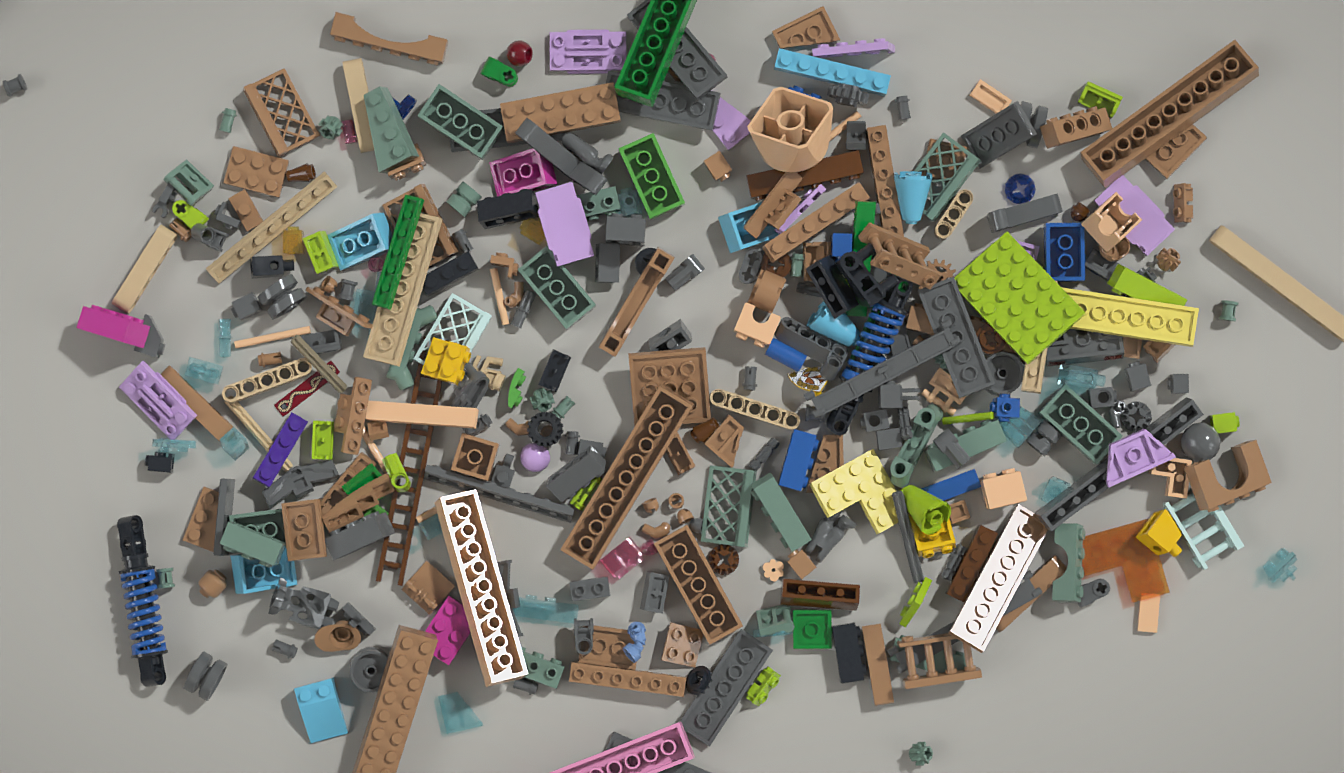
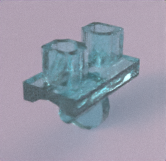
M189 357L185 376L219 385L223 366Z
M1281 548L1276 553V557L1281 561L1277 566L1270 560L1263 565L1268 580L1272 583L1279 577L1283 582L1288 577L1292 581L1296 578L1293 575L1297 570L1293 565L1297 561L1296 555Z

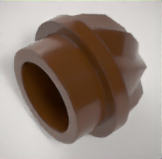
M1078 202L1072 206L1071 217L1073 220L1081 222L1088 218L1090 210L1081 202Z

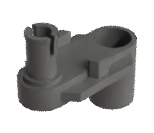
M468 362L465 364L464 371L469 380L464 383L462 388L459 386L455 389L456 398L451 405L452 407L477 408L488 390L489 378L484 372L477 371ZM479 418L477 419L476 429H462L466 434H473L480 428L481 421Z

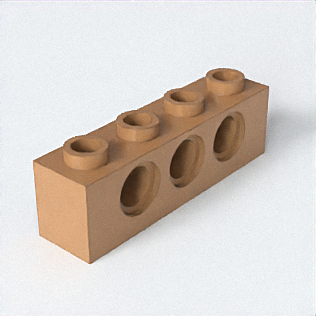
M1097 106L1087 109L1086 113H1084V110L1075 112L1072 117L1069 113L1059 117L1060 120L1057 117L1046 120V125L1040 127L1047 149L1096 136L1113 129L1106 108L1097 109Z

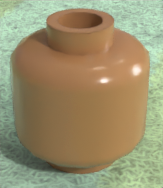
M217 569L208 570L198 582L201 588L199 590L200 593L206 598H209V596L217 598L227 586L226 576Z

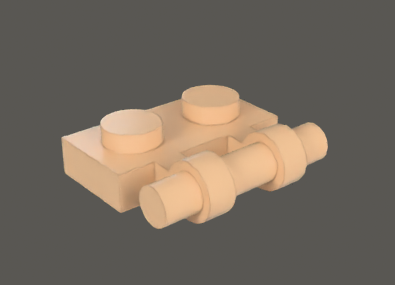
M939 367L928 383L934 387L933 391L930 392L924 389L921 395L930 404L934 403L940 407L943 413L947 412L953 416L956 409L951 404L954 401L961 405L965 397L959 399L950 374ZM939 391L948 397L946 402L937 397Z

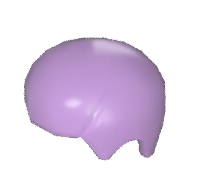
M528 443L521 450V464L532 472L543 471L550 462L548 449L538 446L536 443Z

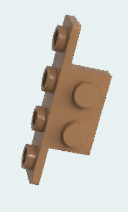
M785 172L745 224L744 229L754 238H758L768 224L779 230L802 200L798 195L792 193L801 182L802 177L797 172Z
M317 286L306 288L305 291L323 301L316 318L343 335L349 336L355 323L364 328L371 329L373 327V324L368 322L369 318L362 314L357 315L353 313V308L347 305L342 306L339 304L340 300L331 295L329 297L324 294L325 291Z
M355 377L352 394H340L337 414L334 420V432L344 433L342 453L359 454L372 380Z

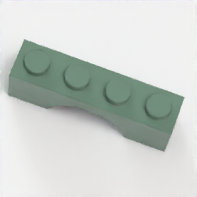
M1062 523L1055 529L1054 543L1062 546L1068 556V566L1065 573L1053 581L1052 600L1056 602H1081L1083 597L1081 580L1084 577L1082 559L1085 556L1083 548L1085 529L1077 523Z

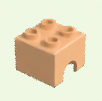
M1117 192L1081 223L1106 252L1118 244L1142 221L1136 212L1128 215L1122 211L1120 202L1123 198Z
M746 302L734 329V333H737L735 337L744 341L749 338L754 341V345L764 348L765 345L769 346L781 317L771 313L767 322L758 323L753 318L755 306Z
M1015 468L1002 470V475H996V472L983 475L984 479L980 480L986 509H995L1027 501L1021 472L1015 471Z

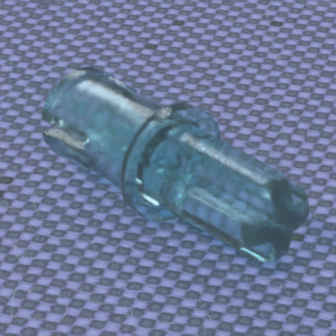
M219 319V337L217 339H219L220 357L231 356V339H233L231 336V319Z

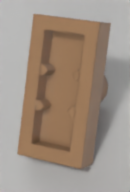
M246 189L228 198L247 232L263 222Z

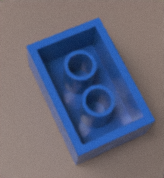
M1081 223L1044 224V270L1057 282L1085 281V228Z
M796 429L793 430L780 474L779 486L801 491L802 488L806 489L809 477L805 476L807 469L811 470L814 459L811 458V454L818 447L819 440H816L817 435Z

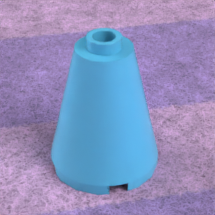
M900 171V175L894 172L901 219L905 220L906 224H917V221L921 220L932 181L931 173H927V176H921L922 172Z
M823 301L818 306L817 312L812 313L806 325L810 329L847 347L855 346L856 341L861 338L859 337L860 331L846 314L834 319Z

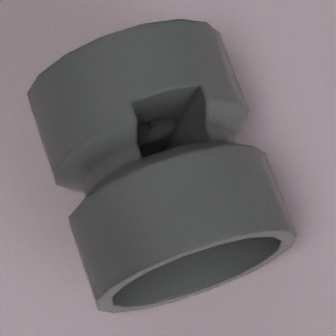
M1043 420L1036 428L1037 432L1032 433L1026 442L1045 457L1052 449L1051 444H1056L1062 435Z

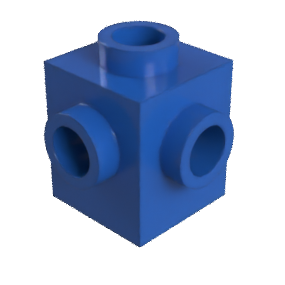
M999 394V397L994 398L993 402L990 403V412L994 413V418H998L999 422H1010V419L1020 418V398H1010L1009 394Z

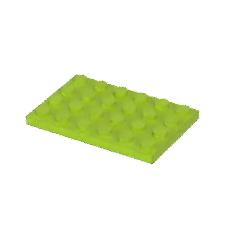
M1008 231L954 278L963 298L1027 364L1034 361L1039 354L1052 345L1085 315V311Z

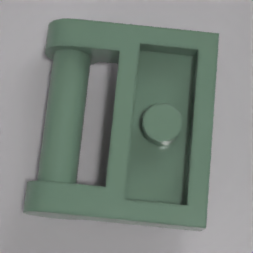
M187 159L169 172L163 179L188 200L187 203L190 206H193L214 187ZM177 176L194 193V195L191 192H189L175 177Z
M778 605L756 611L761 636L773 635L780 631L790 633L794 630V623L790 617V605ZM777 615H782L783 621L778 622Z

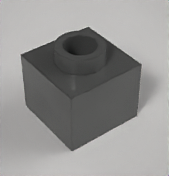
M1171 374V378H1168L1167 381L1168 390H1171V394L1189 393V374Z

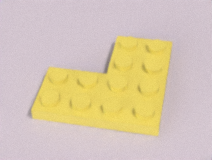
M874 449L809 484L827 518L859 501L876 534L899 523L892 498V493L896 492V489Z

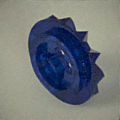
M1015 174L1007 180L1005 193L1011 202L1022 204L1029 202L1034 197L1036 191L1035 184L1028 175ZM1017 182L1021 186L1027 185L1023 190L1025 196L1021 192L1013 193L1017 189Z

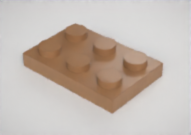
M233 146L223 183L280 198L289 160Z
M320 499L281 503L288 561L327 557Z
M594 625L593 650L587 655L579 654L578 662L636 670L637 662L633 663L630 661L622 649L628 643L634 644V641L625 629ZM581 641L580 650L582 652L588 651L590 644L587 641Z

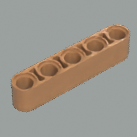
M169 365L161 375L198 415L196 419L218 441L224 444L236 429Z
M1054 555L1033 574L1030 581L1035 589L1040 587L1044 593L1053 585L1054 580L1060 578L1065 573L1067 567ZM1041 595L1002 616L996 630L999 633L1002 632Z

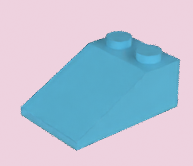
M762 202L718 217L730 253L768 241L779 235L775 231L776 228L769 224L758 238H754L744 229L745 224Z
M374 213L327 236L340 271L386 254L393 235L385 214Z
M286 548L283 551L279 564L270 568L259 564L260 560L256 558L249 560L242 557L241 554L231 555L236 594L275 589L280 578L287 581L286 587L298 585L295 562L288 561Z
M334 677L294 688L311 743L348 733Z

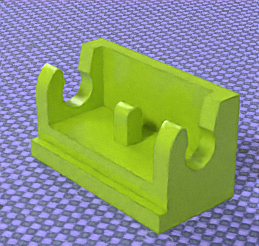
M1088 81L1077 103L1088 108L1097 106V109L1106 108L1108 117L1113 118L1123 97Z
M318 231L302 238L317 274L339 267L326 231Z
M313 420L312 459L333 460L334 421Z

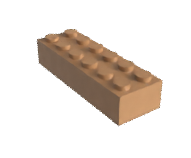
M613 82L500 103L508 144L523 141L515 132L526 118L530 119L550 136L621 122Z
M688 525L654 542L656 549L709 645L743 627Z

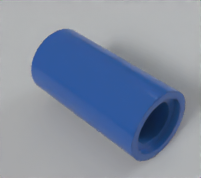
M775 338L772 339L765 353L766 356L797 372L800 371L807 355Z

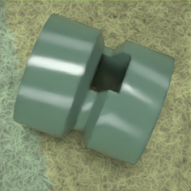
M463 181L456 189L457 193L452 194L446 202L463 217H466L472 210L471 205H476L482 196Z

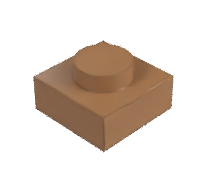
M367 422L370 441L389 437L387 422Z
M965 500L949 504L951 507L950 520L952 524L971 518Z

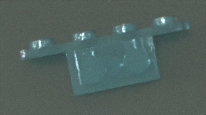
M377 272L375 291L379 282L381 272ZM357 289L353 313L369 318L368 322L373 324L378 308L372 305L375 291ZM355 323L354 327H356V328L369 329V335H370V332H371V329H370V328H364V327H362L361 325H359L358 323Z
M526 594L525 598L519 597L520 607L513 608L515 616L574 624V618L578 617L579 605L556 602V598L551 597L539 600L536 595Z

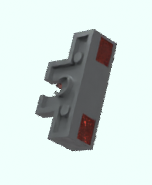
M1070 328L1062 335V341H1055L1048 347L1046 367L1123 359V338L1117 335L1103 336L1102 333Z

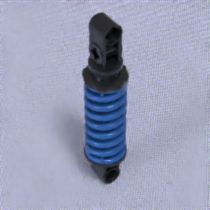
M896 276L899 284L904 281L903 288L898 289L899 284L895 285L886 292L885 298L873 305L872 310L875 312L879 310L880 312L879 314L869 313V317L875 320V323L865 322L864 326L870 329L871 332L861 331L860 335L864 340L863 342L860 340L856 341V345L860 349L859 351L852 350V355L856 357L855 360L849 359L847 361L851 368L846 366L839 377L842 381H846L886 360L883 354L890 353V348L887 345H892L895 342L891 335L894 336L899 333L895 326H901L904 318L909 314L903 308L913 288L911 281ZM864 394L832 410L826 421L828 429L838 436L844 435L848 431L859 404L864 400ZM840 421V426L834 428L835 423Z
M138 515L121 517L117 522L122 551L121 559L125 567L118 572L121 582L127 579V582L122 584V588L128 590L123 597L126 600H130L129 603L125 604V609L131 610V613L127 614L126 617L128 620L136 621L128 625L129 630H137L136 633L131 634L129 637L131 640H139V643L131 646V657L138 659L140 680L145 687L163 685L166 681L163 654L168 653V650L166 649V642L157 644L164 641L165 636L163 634H156L163 630V625L154 624L162 619L161 614H155V611L160 609L159 604H154V601L158 600L159 596L152 593V591L157 589V585L151 583L156 578L155 566L148 565L147 557L149 555L146 550L142 518Z

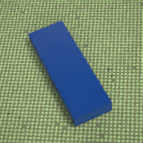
M975 469L921 489L944 501L981 487Z

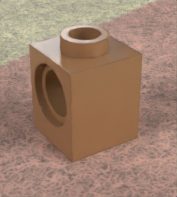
M720 151L704 160L703 163L715 181L720 179L723 182L731 176L729 173L732 172V169Z
M796 549L788 555V564L801 580L817 568L802 549L800 551Z

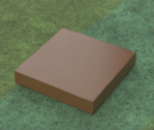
M930 138L927 153L937 140ZM942 141L940 144L941 152L952 150L951 143ZM963 151L955 152L956 163L964 162L966 154ZM952 153L941 155L943 165L953 164ZM939 155L929 158V167L940 166ZM954 166L943 168L944 179L953 177L955 174ZM940 168L930 170L932 179H942ZM927 170L922 171L921 176H927Z

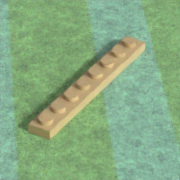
M324 171L210 264L206 270L218 283H221L336 189L337 185Z

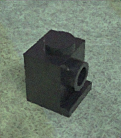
M155 452L154 456L146 455L145 466L148 467V471L173 473L175 454L169 453L168 457H166V453Z

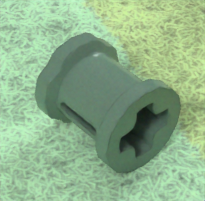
M1222 300L1223 307L1219 319L1235 322V311L1239 302Z
M173 568L156 569L159 576L158 588L175 587L172 579Z

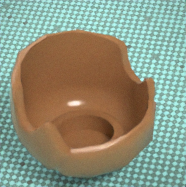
M1125 236L1108 252L1100 245L1098 247L1102 257L1108 261L1116 262L1129 253L1130 243Z

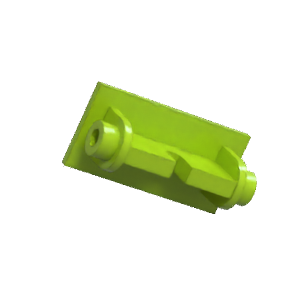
M601 477L593 478L587 487L578 490L570 504L583 512L603 479Z
M769 666L766 669L764 668L757 678L762 684L759 686L754 682L748 690L746 698L755 705L760 706V704L767 700L770 690L778 685L781 675Z

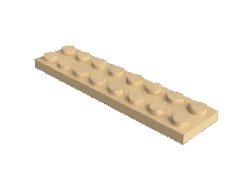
M420 214L391 310L381 307L377 308L373 327L371 328L363 355L364 358L400 367L443 219Z

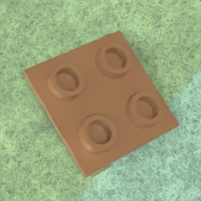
M426 561L401 590L430 615L455 585Z
M671 622L668 627L661 660L695 668L703 638L702 630Z

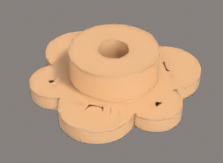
M771 559L769 563H764V576L766 578L770 577L771 581H777L779 577L784 575V564L780 561L776 562L775 559Z

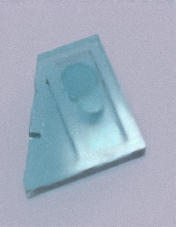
M458 692L438 696L447 734L483 726V722Z

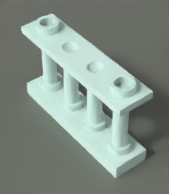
M1194 493L1188 495L1187 499L1183 498L1172 506L1169 502H1164L1163 506L1165 508L1163 509L1169 512L1182 532L1184 541L1194 555L1192 560L1197 568L1201 567L1202 570H1206L1208 567L1205 562L1229 547L1235 550L1244 547L1220 505L1216 511L1208 512V510H1202L1180 522L1175 512L1195 501ZM1209 514L1214 515L1217 520L1215 525L1192 539L1189 537L1185 530L1186 528ZM1218 531H1224L1227 536L1225 541L1200 555L1195 545Z

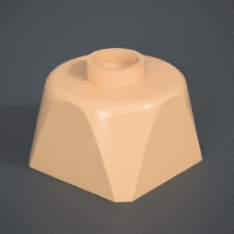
M784 87L773 89L747 126L764 162L770 167L783 172H800L817 165L828 150L833 106L830 102Z

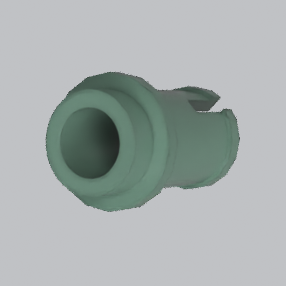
M225 108L222 111L224 114L219 130L231 133L233 121L237 115L235 110Z
M792 253V257H790L792 259L790 276L802 277L803 254Z
M566 396L556 408L553 407L551 413L556 414L560 419H564V415L575 405V402Z

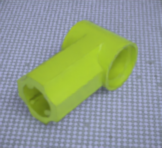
M394 453L385 456L382 462L392 485L398 492L408 491L411 482L398 454ZM399 479H406V483L403 486L396 485Z

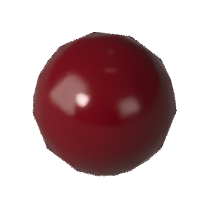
M514 41L507 47V59L516 67H524L532 60L533 50L525 41Z

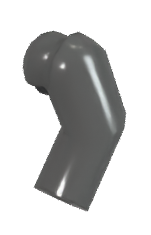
M1121 400L1115 402V406H1112L1108 412L1111 425L1115 429L1122 427L1119 417L1126 408L1125 402Z

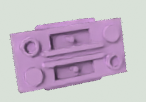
M609 30L550 32V71H567L568 74H608V71L622 70L626 60V32H609Z
M1122 175L1101 193L1094 202L1100 206L1117 192L1123 198L1120 202L1122 211L1128 215L1136 212L1142 219L1126 235V238L1148 256L1175 229L1164 218V213L1137 185L1133 186Z
M569 182L535 192L539 205L538 214L549 250L553 252L557 267L593 257L594 253L590 243L592 236L581 199L577 198L573 183Z
M144 361L119 386L172 442L198 416L159 372L155 373Z

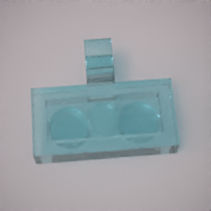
M159 438L153 439L152 447H160L158 452L163 453L171 451L172 448H176V452H188V448H196V441Z

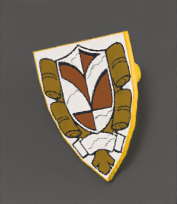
M821 367L803 368L799 372L793 371L787 374L795 386L806 391L812 390L815 397L822 393V389L828 382V380H825L820 375Z

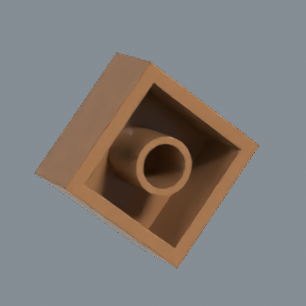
M462 433L451 470L489 481L500 444Z

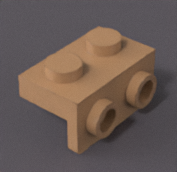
M496 252V256L491 255L490 263L492 265L509 268V279L513 280V277L517 276L519 265L514 258H508V254Z

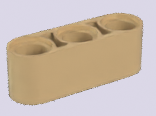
M960 190L934 228V234L938 239H947L952 234L972 204L973 194L970 190ZM960 194H967L969 202L966 204L961 203L959 200ZM954 209L958 212V219L953 220L949 217L950 210ZM941 225L948 228V234L945 236L940 235L938 232V228Z

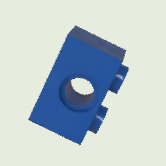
M833 233L831 235V256L836 262L841 259L843 254L852 251V234Z

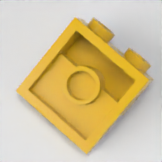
M433 337L421 374L458 386L465 375V364L471 358L470 349L461 344Z
M909 516L919 556L931 558L936 552L942 551V554H948L956 548L950 519L947 522L943 521L941 524L942 528L939 531L927 535L920 531L913 518Z

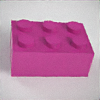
M91 305V308L83 306L76 328L144 348L150 326L144 325V320Z
M451 595L447 597L425 630V632L436 634L438 642L434 656L447 665L451 664L471 633L463 604Z

